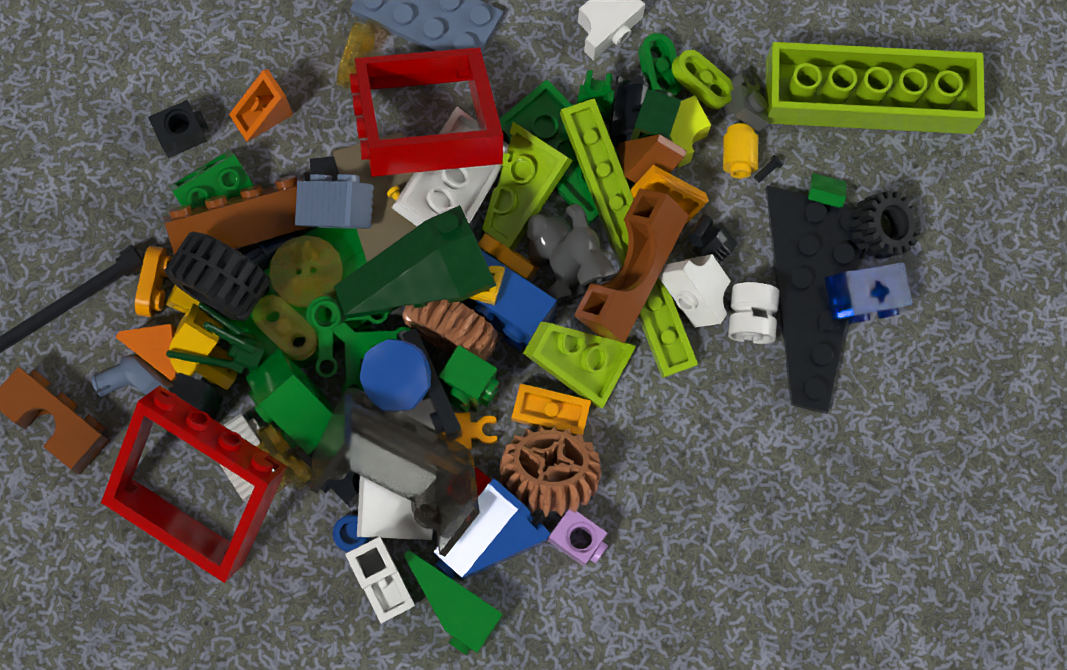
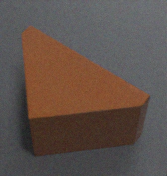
M660 134L620 142L617 147L624 176L634 183H637L652 165L671 173L687 152V150Z

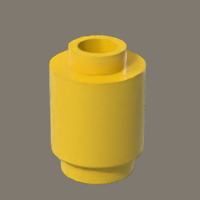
M738 123L730 125L727 128V133L723 136V170L730 173V176L733 178H747L751 176V173L758 170L759 137L755 133V129L748 124Z

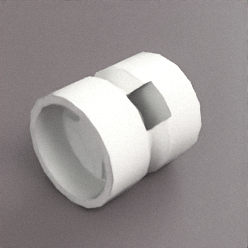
M756 282L738 283L733 286L731 308L736 313L732 314L729 319L728 337L730 339L744 342L745 339L757 344H768L775 341L777 320L772 314L778 310V288Z

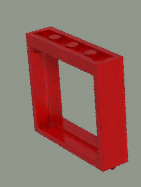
M480 47L354 58L355 73H349L351 94H355L352 95L354 116H361L356 117L358 139H365L360 140L361 160H369L371 177L503 164V132ZM468 81L479 131L379 140L371 90Z
M158 386L137 402L101 503L223 583H226L246 561L288 466L272 457L270 453L248 442L237 432L231 431L215 421L207 413L182 400L175 393H171L162 386ZM154 422L255 486L231 542L133 480Z

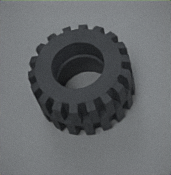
M199 232L188 233L165 269V273L172 283L200 303L207 304L223 316L238 321H246L270 284L265 272L249 258L224 242Z

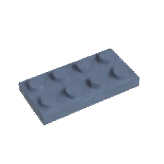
M355 0L350 8L352 14L430 52L478 47L483 52L503 17L502 10L481 0Z

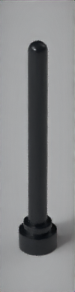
M132 244L119 252L121 256L115 259V264L0 336V353L123 275L128 277L132 274L135 276L140 274L143 262L136 248Z

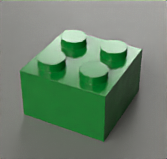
M280 348L246 376L251 388L248 395L256 404L254 409L266 423L270 424L272 421H275L281 428L279 431L280 435L293 449L299 445L307 454H310L343 425L328 397Z

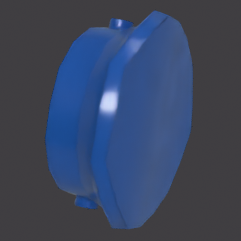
M387 339L365 353L360 380L366 395L382 411L414 409L431 386V369L426 355L421 348L404 340Z

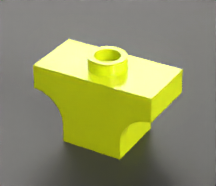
M695 95L681 101L669 137L670 141L687 150L685 157L677 165L678 168L691 163L694 153L692 145L707 137L711 127Z

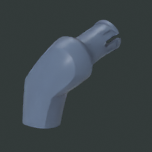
M137 355L124 356L120 361V365L99 374H94L91 377L94 389L98 390L101 388V390L97 391L100 397H104L106 394L127 385L139 389L145 395L158 386H162L168 391L170 387H173L170 379Z

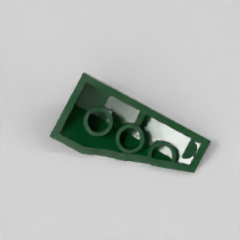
M459 205L425 220L337 283L334 289L344 315L348 319L391 312L394 307L413 305L415 308L425 307L427 302L447 299L449 303L459 302L497 285L465 214Z

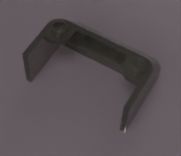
M348 388L344 392L313 454L310 490L318 493L327 479H344L351 470L410 500L415 521L423 528H432L437 531L438 552L446 557L480 513L473 455L461 443L455 440L448 442L446 435L442 433L438 435L435 429L401 411H382L361 390Z

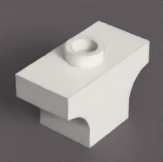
M641 0L587 1L579 8L578 23L588 33L584 52L594 61L612 44L619 46L625 42L631 34L630 29L643 18L645 3Z
M711 254L664 265L658 277L694 328L721 324L727 315L723 304V295L731 281L714 256Z

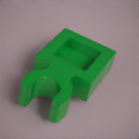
M588 70L584 85L580 84L577 104L595 98L603 121L610 122L615 90L611 89L612 74L607 73L605 80L598 81L592 77L593 70Z

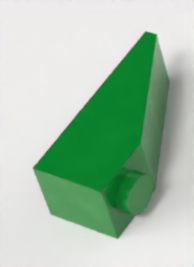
M408 550L404 557L445 632L452 636L448 643L466 656L470 650L478 654L503 617V614Z

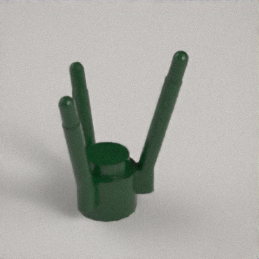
M201 302L198 307L236 334L235 336L210 322H204L203 324L205 329L232 343L227 355L233 357V360L173 350L166 352L169 358L229 368L241 374L245 367L252 371L256 369L266 344L258 341L257 336L244 331L215 309Z

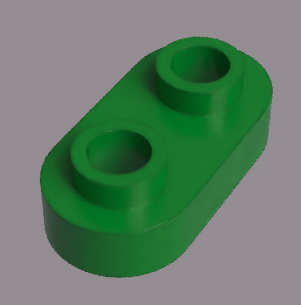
M652 33L645 38L638 49L642 75L648 78L647 83L650 84V90H665L675 97L680 92L682 85L676 80L672 72V63L677 57L674 44L667 36L660 33ZM651 51L657 53L659 58L653 57ZM658 83L663 84L665 89L661 88Z

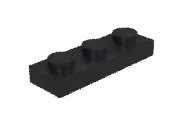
M414 328L403 333L404 341L412 343L424 351L423 353L426 355L431 369V386L422 401L429 399L435 412L430 413L429 416L436 433L439 435L444 432L448 442L462 437L460 424L417 329Z

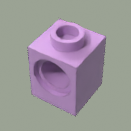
M569 509L548 538V542L583 567H585L589 560L596 564L608 547L603 542L607 535L606 531L576 511L575 513ZM576 530L587 532L590 536L591 544L585 549L575 548L570 542L571 533Z

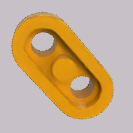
M149 246L146 250L135 296V312L139 316L154 317L156 311H162L165 291L161 290L163 278L168 277L165 269L172 259V256L167 254V249L164 247Z

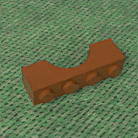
M639 189L624 218L628 231V251L621 269L615 277L606 283H590L574 316L596 335L625 343L685 226L689 215L668 194Z

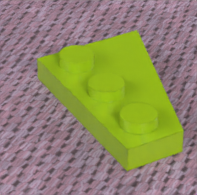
M513 122L510 130L512 137L507 153L504 152L503 164H501L503 168L498 186L493 189L482 230L508 248L515 250L527 231L529 218L539 213L572 160Z
M541 321L523 354L582 398L591 400L592 405L603 409L636 346Z

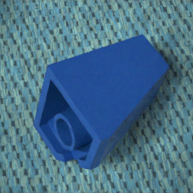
M493 479L436 548L434 554L440 560L435 565L449 578L453 579L458 575L462 580H465L546 543L551 533L541 523L536 525L532 522L534 518L525 505L498 481Z

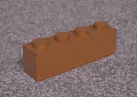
M295 175L287 176L276 180V186L262 189L261 185H255L240 190L241 195L227 199L226 195H219L206 199L204 206L191 209L190 205H182L170 209V215L162 218L173 254L175 255L190 232L207 234L236 249L309 228L295 225L297 181L305 180L302 178L297 180Z

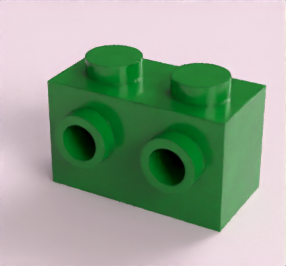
M458 345L439 375L442 387L446 395L450 397V404L466 413L469 408L478 412L481 405L488 408L498 392L497 368Z

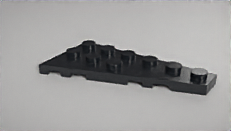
M766 186L765 192L769 212L776 285L779 290V307L790 404L827 414L862 249L860 250L857 246L861 239H854L852 233L858 232L857 227H851V221L857 219L852 213L858 207L843 204V207L838 208L808 199V195Z

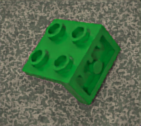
M227 150L169 185V188L181 206L190 205L191 209L204 206L205 200L214 196L226 195L227 199L240 196V190L254 185L235 154Z

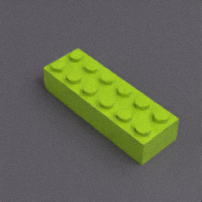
M772 42L766 57L765 100L767 102L766 110L769 124L973 134L985 119L983 53Z

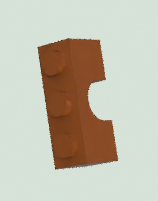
M17 367L0 386V411L25 430L37 417L45 414L53 415L55 431L43 447L69 469L81 474L110 441L101 434L106 427L90 414L84 419L74 411L79 405L62 391L56 397L47 389L51 382L35 369L28 374L20 367Z

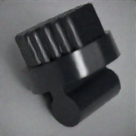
M702 215L688 236L690 243L695 245L693 252L698 257L712 254L719 264L732 254L737 245V242L730 235V231L724 224L714 225L713 219L708 215Z

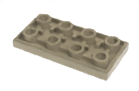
M402 132L381 137L379 140L404 138ZM360 144L335 150L333 151V156L339 174L360 176V183L372 184L374 187L372 191L374 195L372 198L373 205L371 206L373 209L371 216L373 218L370 221L372 227L370 229H357L365 258L368 262L417 227L392 209L395 200L387 196V192L396 185L400 187L401 190L399 192L401 193L413 173L371 177L369 160H361Z

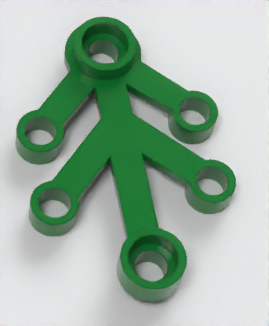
M319 296L313 299L306 309L308 324L311 328L318 331V358L314 363L315 370L324 378L332 377L337 372L338 364L333 358V333L336 334L344 342L345 382L341 387V393L347 401L358 402L364 396V389L360 380V358L364 359L365 353L371 349L370 346H375L387 339L397 340V334L400 331H410L412 329L400 325L394 330L354 332L343 321L368 319L372 323L379 324L387 319L389 312L383 313L378 319L372 318L371 315L347 319L340 303L330 296ZM323 307L331 310V316L326 321L318 318V311ZM326 359L331 360L333 363L332 369L329 372L320 371V363ZM351 384L359 386V393L354 397H350L346 393L348 386Z

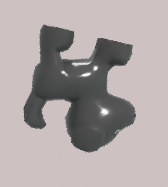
M572 203L566 208V213L572 218L573 226L560 216L537 214L531 216L528 221L527 237L530 239L529 260L536 266L550 264L555 275V283L547 288V294L556 299L557 303L569 302L585 295L588 283L597 280L598 283H603L617 275L614 266L602 251L597 233L589 227L587 215L579 204Z

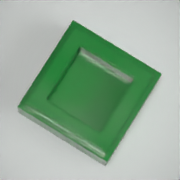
M812 173L808 187V199L838 208L843 207L846 199V181Z

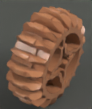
M446 299L427 302V306L415 308L413 305L405 306L402 317L406 325L410 329L416 328L421 338L452 356L459 345L486 361L496 349L495 345L499 340L496 329L493 328L492 324L485 321L484 317L478 315L473 309L468 308L463 303H449Z
M539 425L536 432L525 429L523 436L514 435L511 444L506 445L502 460H500V480L502 486L524 505H528L531 514L539 509L543 510L545 517L550 511H556L562 517L565 509L576 513L579 504L587 505L591 496H595L601 478L599 453L594 452L593 444L591 442H584L582 434L572 436L570 428L562 432L558 431L555 425L551 430H544Z

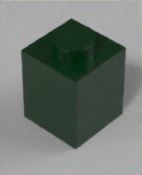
M647 89L630 140L658 134L669 140L682 100L674 98L673 94L665 90L658 89L653 91Z

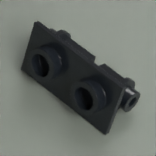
M637 75L634 77V81H629L620 76L616 77L609 137L611 142L617 146L620 142L631 139L646 91L650 89V84L647 83L648 78L645 76Z

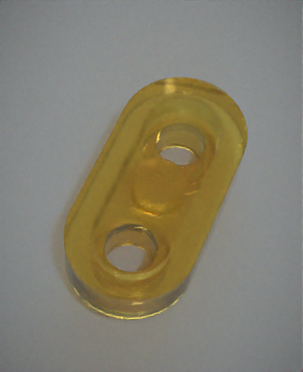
M356 21L352 26L338 68V87L351 90L349 73H355L354 58H362L365 53L371 54L373 50L375 33H371V26Z
M269 295L258 301L252 313L255 324L288 357L302 360L315 352L318 345L316 332L284 299L279 296ZM272 312L280 314L279 319L275 322L267 321L268 315ZM302 336L306 338L303 346H293V341L296 337Z

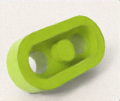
M685 50L674 59L672 72L676 80L706 106L712 109H721L732 101L731 91L734 88L731 80L702 54L695 50Z

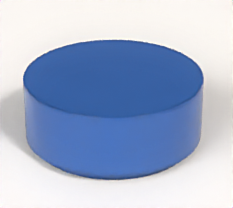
M358 515L343 516L334 525L333 540L345 552H350L370 541L369 537H357Z

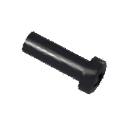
M773 155L770 158L771 161L753 177L758 183L775 168L783 166L782 161L777 156Z

